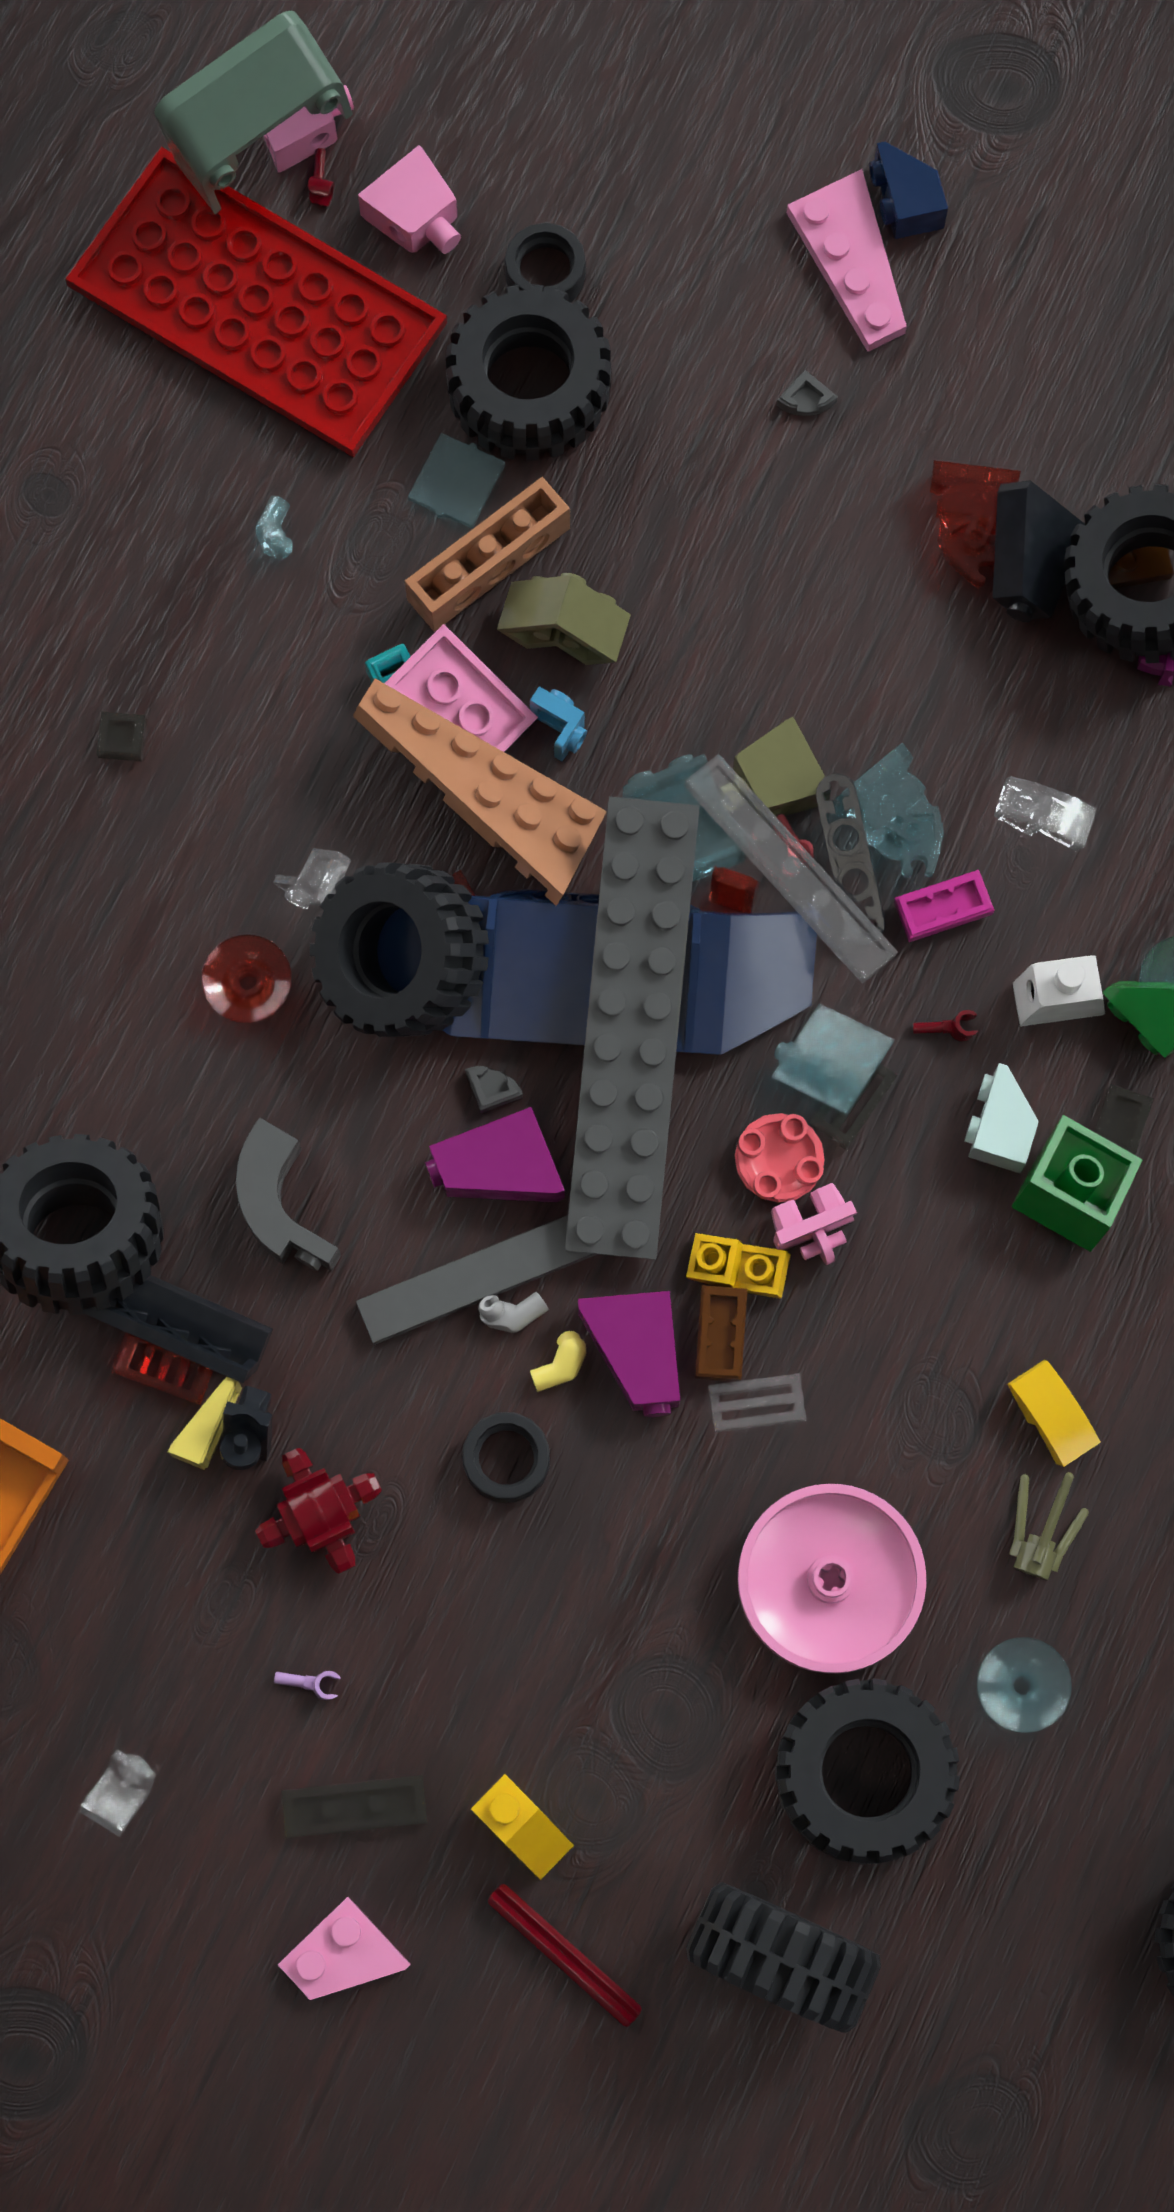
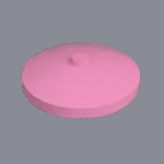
M820 1484L796 1490L772 1504L756 1521L747 1536L741 1552L738 1566V1591L744 1614L752 1630L763 1644L778 1657L794 1666L812 1672L824 1674L849 1673L861 1670L884 1659L909 1635L918 1620L925 1599L926 1567L922 1549L912 1528L904 1517L889 1503L873 1493L854 1486Z

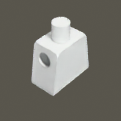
M1090 955L1035 963L1030 965L1013 982L1020 1026L1105 1014L1096 956ZM1031 990H1034V999L1032 998Z

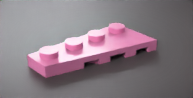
M863 170L854 172L788 204L786 212L867 352L904 335L907 326Z

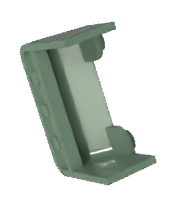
M285 11L271 19L164 96L154 111L155 118L176 164L214 214L222 209L214 191L224 189L234 181L238 168L236 155L303 107L311 114H328L337 108L345 119L351 117L353 113L342 82L309 29L295 11Z

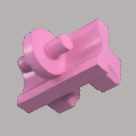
M833 1183L810 1193V1198L818 1214L808 1219H802L794 1200L772 1208L771 1214L776 1230L773 1241L778 1250H787L813 1239L814 1242L800 1247L804 1260L820 1255L825 1265L835 1262L833 1248L845 1244L847 1241L842 1230L829 1236L826 1233L853 1222V1215H856L857 1212L852 1201L844 1202L843 1197Z

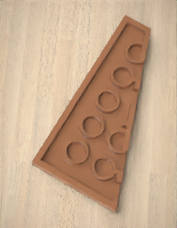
M374 679L359 703L353 717L389 751L401 752L416 766L413 773L424 783L431 780L445 793L443 801L492 847H503L518 861L515 868L526 878L533 875L548 889L545 896L557 906L607 811L397 690Z

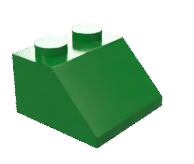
M1063 1115L1029 1170L1011 1207L1091 1252L1111 1228L1143 1160Z

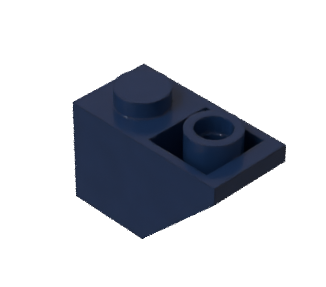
M887 142L877 143L874 161L869 162L870 178L874 187L880 186L883 199H880L881 217L884 225L891 224L894 239L944 229L948 206L938 171Z

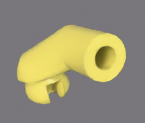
M566 1331L558 1337L557 1344L559 1347L553 1363L530 1370L537 1392L571 1381L578 1375L586 1356V1343L575 1331Z

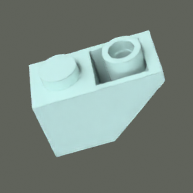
M999 1063L993 1076L984 1075L977 1100L984 1101L985 1104L980 1118L972 1116L964 1142L972 1144L969 1158L1021 1173L1026 1165L1039 1121L1009 1067Z

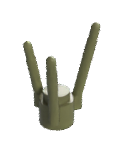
M1071 1472L1066 1473L1041 1537L1029 1534L1027 1542L1024 1541L1029 1495V1476L1023 1474L1020 1477L1014 1540L1009 1555L1016 1557L1014 1569L1043 1580H1049L1051 1571L1058 1572L1064 1554L1089 1514L1086 1508L1080 1510L1054 1551L1056 1543L1051 1541L1074 1479V1475Z

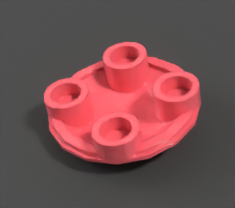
M779 1113L764 1115L750 1123L740 1135L734 1155L737 1173L746 1188L761 1199L777 1203L797 1200L809 1193L823 1175L825 1159L822 1142L814 1129L807 1124L806 1120L796 1114L786 1115Z

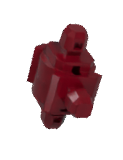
M296 1448L282 1455V1464L287 1478L293 1477L295 1482L282 1488L286 1500L276 1504L282 1518L275 1520L272 1517L260 1524L255 1530L263 1548H274L286 1543L284 1538L291 1535L297 1548L307 1543L312 1553L326 1548L329 1554L325 1555V1558L336 1573L340 1574L355 1567L356 1558L350 1544L345 1545L343 1539L355 1534L351 1522L361 1517L355 1504L362 1501L365 1505L377 1498L382 1492L374 1473H366L352 1479L353 1484L346 1486L341 1474L330 1478L325 1468L311 1473L309 1468L313 1467V1464L306 1452L301 1448Z

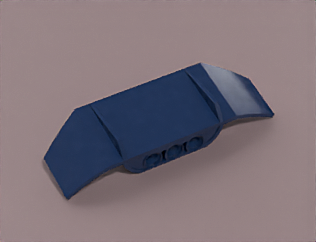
M511 890L493 894L490 897L472 896L468 903L479 906L484 917L479 922L480 928L488 932L489 944L483 945V957H489L487 971L480 972L478 980L483 981V985L478 996H469L468 998L471 1002V1007L463 1016H453V1024L443 1029V1031L450 1036L585 1045L599 894L565 892L557 906L545 896L547 891ZM690 905L676 1051L721 1055L812 1006L818 912L720 913L701 911L699 908ZM402 908L395 911L385 922L380 932L377 946V956L381 972L391 987L398 992L402 991L412 981L421 960V939L418 929L412 918Z

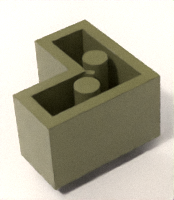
M562 573L559 577L550 578L533 576L531 580L511 582L497 630L527 649L557 646L585 665L616 663L631 614L617 606L616 600L613 597L598 593L588 587L586 580L576 574Z

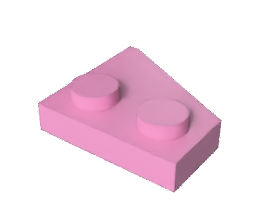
M349 1897L337 1906L278 1964L309 2000L406 1970L411 1965Z

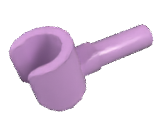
M325 1671L316 1677L276 1672L274 1683L312 1690L318 1698L330 1700L338 1695L324 1694L320 1690L319 1683L323 1677L341 1678L332 1671Z

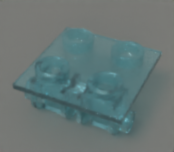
M819 1003L795 1042H789L788 1044L781 1042L777 1046L774 1057L779 1060V1066L772 1077L847 1115L895 1040Z

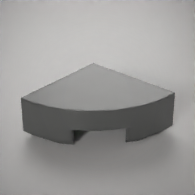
M805 370L777 399L776 406L790 414L811 416L825 412L837 403L838 396Z
M484 1066L465 1069L467 1079L481 1113L523 1098V1093L518 1084L502 1072Z

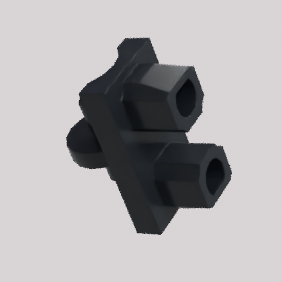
M245 1386L238 1404L227 1401L223 1412V1440L221 1441L220 1455L222 1461L234 1470L249 1469L259 1459L263 1461L268 1460L272 1441V1414L267 1412L272 1395L269 1392Z

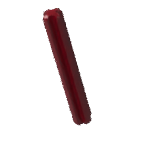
M501 1884L489 1896L488 1903L493 1909L623 2026L628 2027L636 2020L642 2011L641 2006L507 1885Z

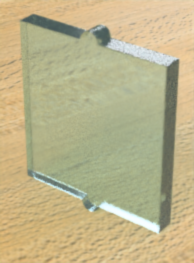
M441 433L408 495V500L436 512L437 518L441 519L445 516L473 529L505 467V461L478 450L475 443L467 445Z

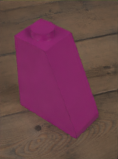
M532 1107L429 1146L432 1160L425 1162L434 1188L443 1185L447 1197L558 1202L565 1199V1189Z
M670 1291L578 1299L579 1317L632 1410H643L644 1417L670 1415L671 1408L679 1407L680 1404Z

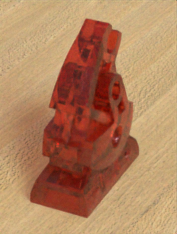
M934 460L930 479V492L940 496V499L937 501L935 518H939L940 522L937 542L948 564L952 565L967 581L980 588L985 585L986 578L979 573L978 568L989 566L994 572L995 544L991 546L989 541L992 535H996L998 489L1000 484L1019 482L1021 471Z

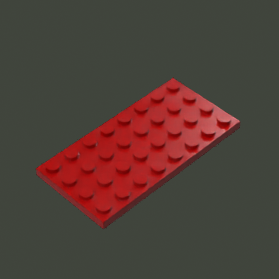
M161 146L65 278L68 287L354 458L448 323L447 315L229 186L214 191L222 208L214 214L176 164L172 153Z

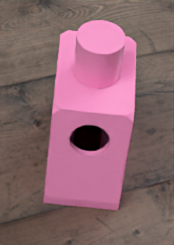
M343 85L351 110H354L349 90L346 85ZM303 107L263 136L278 173L314 155L317 148L325 149L336 142L337 133L334 117L341 115L337 108L328 114H311Z
M420 145L358 194L360 215L411 253L417 252L431 241L443 254H446L453 250L461 239V235L451 225L458 216L456 198Z

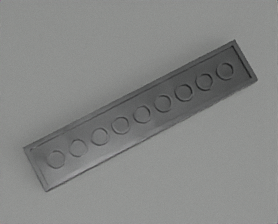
M609 796L565 1251L655 1260L657 1258L700 805Z

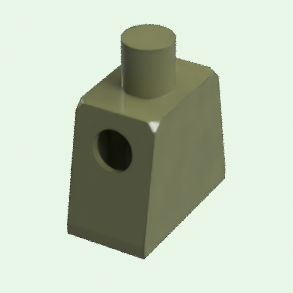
M791 717L734 757L733 770L738 780L718 789L720 799L729 813L750 803L758 819L761 822L775 819L780 814L787 816L818 807L816 790L825 775L794 717ZM832 788L825 792L826 800L830 799Z

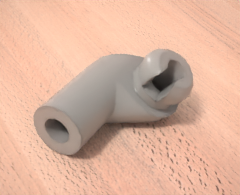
M535 1292L517 1305L499 1301L498 1297L494 1295L486 1296L480 1301L478 1310L481 1321L489 1328L515 1333L549 1311V1308L541 1296Z

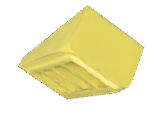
M226 1377L173 1441L167 1452L172 1457L205 1470V1468H208L223 1433V1412L227 1401L236 1403L242 1390L241 1384L232 1378Z

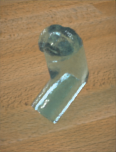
M272 495L256 524L255 533L262 550L268 556L274 555L276 559L284 560L293 550L292 540L285 537L281 527L290 504L286 500Z

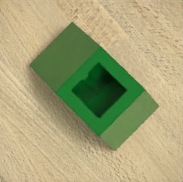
M1119 981L1108 986L1102 992L1109 1000L1107 1005L1111 1012L1121 1021H1129L1140 1032L1138 1038L1150 1052L1155 1055L1160 1053L1164 1058L1174 1053V983Z

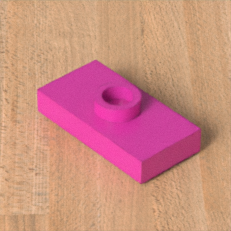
M979 870L895 897L894 900L909 942L993 915L994 907Z

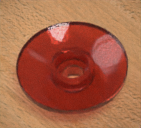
M238 935L221 942L212 950L204 963L201 981L208 1003L218 1014L231 1021L252 1023L268 1018L281 1008L291 989L292 974L285 954L272 941L256 935ZM247 976L254 977L257 980L256 985L249 990L240 987L241 980Z

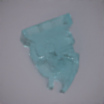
M901 743L856 780L855 785L858 789L869 845L876 848L884 857L900 861L901 872L904 878L912 877L913 869L910 863L914 860L923 861L926 865L924 876L932 877L938 862L941 842L944 838L943 823H941L939 807L932 806L924 795L926 787L915 775L908 772L913 756L906 746ZM848 788L835 798L836 815L839 818H856L854 808L846 812L844 811L842 801L844 797L849 795Z

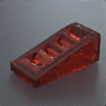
M715 866L712 873L709 900L711 903L741 913H752L761 883L753 877L724 867L719 868Z
M125 1332L111 1369V1374L201 1405L213 1370L127 1332ZM137 1344L144 1346L145 1349L135 1371L130 1369L129 1366ZM156 1350L163 1353L155 1376L151 1377L146 1374ZM175 1357L181 1360L173 1382L170 1384L164 1380L172 1359ZM190 1363L198 1365V1369L189 1391L182 1388Z

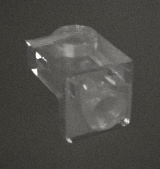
M313 848L299 877L277 874L273 883L286 892L284 898L288 902L300 908L308 909L309 905L320 906L327 894L336 893L335 884L345 876L351 860L339 851Z
M116 1750L110 1758L108 1768L82 1803L80 1813L120 1837L149 1796L156 1776L155 1772L150 1770L149 1765L142 1758L133 1754L126 1755L120 1750Z

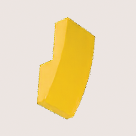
M695 1233L686 1277L690 1280L709 1285L748 1289L747 1293L782 1299L791 1255L784 1250L742 1244L737 1239Z
M1041 1361L1007 1384L1027 1422L1037 1427L1057 1465L1065 1467L1101 1443L1078 1402L1048 1361Z

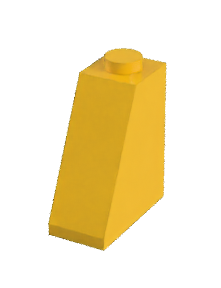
M506 1774L471 1808L540 1880L574 1846Z

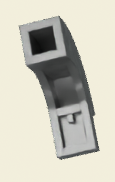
M259 1117L243 1145L237 1165L236 1189L238 1201L247 1224L261 1246L282 1264L285 1263L294 1249L297 1251L294 1257L307 1267L318 1271L320 1266H323L332 1271L341 1257L338 1247L294 1222L282 1207V1185L288 1171L302 1150L299 1140Z

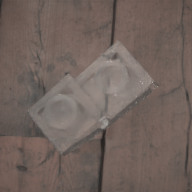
M1010 776L1005 780L994 817L1029 836L1040 831L1077 851L1086 845L1097 808L1048 786Z

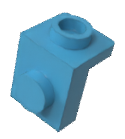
M539 686L530 699V710L538 717L539 721L561 733L554 744V757L563 761L569 751L575 754L585 740L588 732L584 729L585 712L573 706L574 702L564 693L555 689L548 692Z

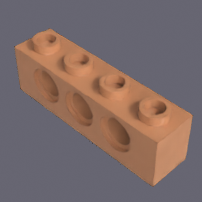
M543 477L539 478L405 580L407 601L435 632L443 624H446L570 529V508Z

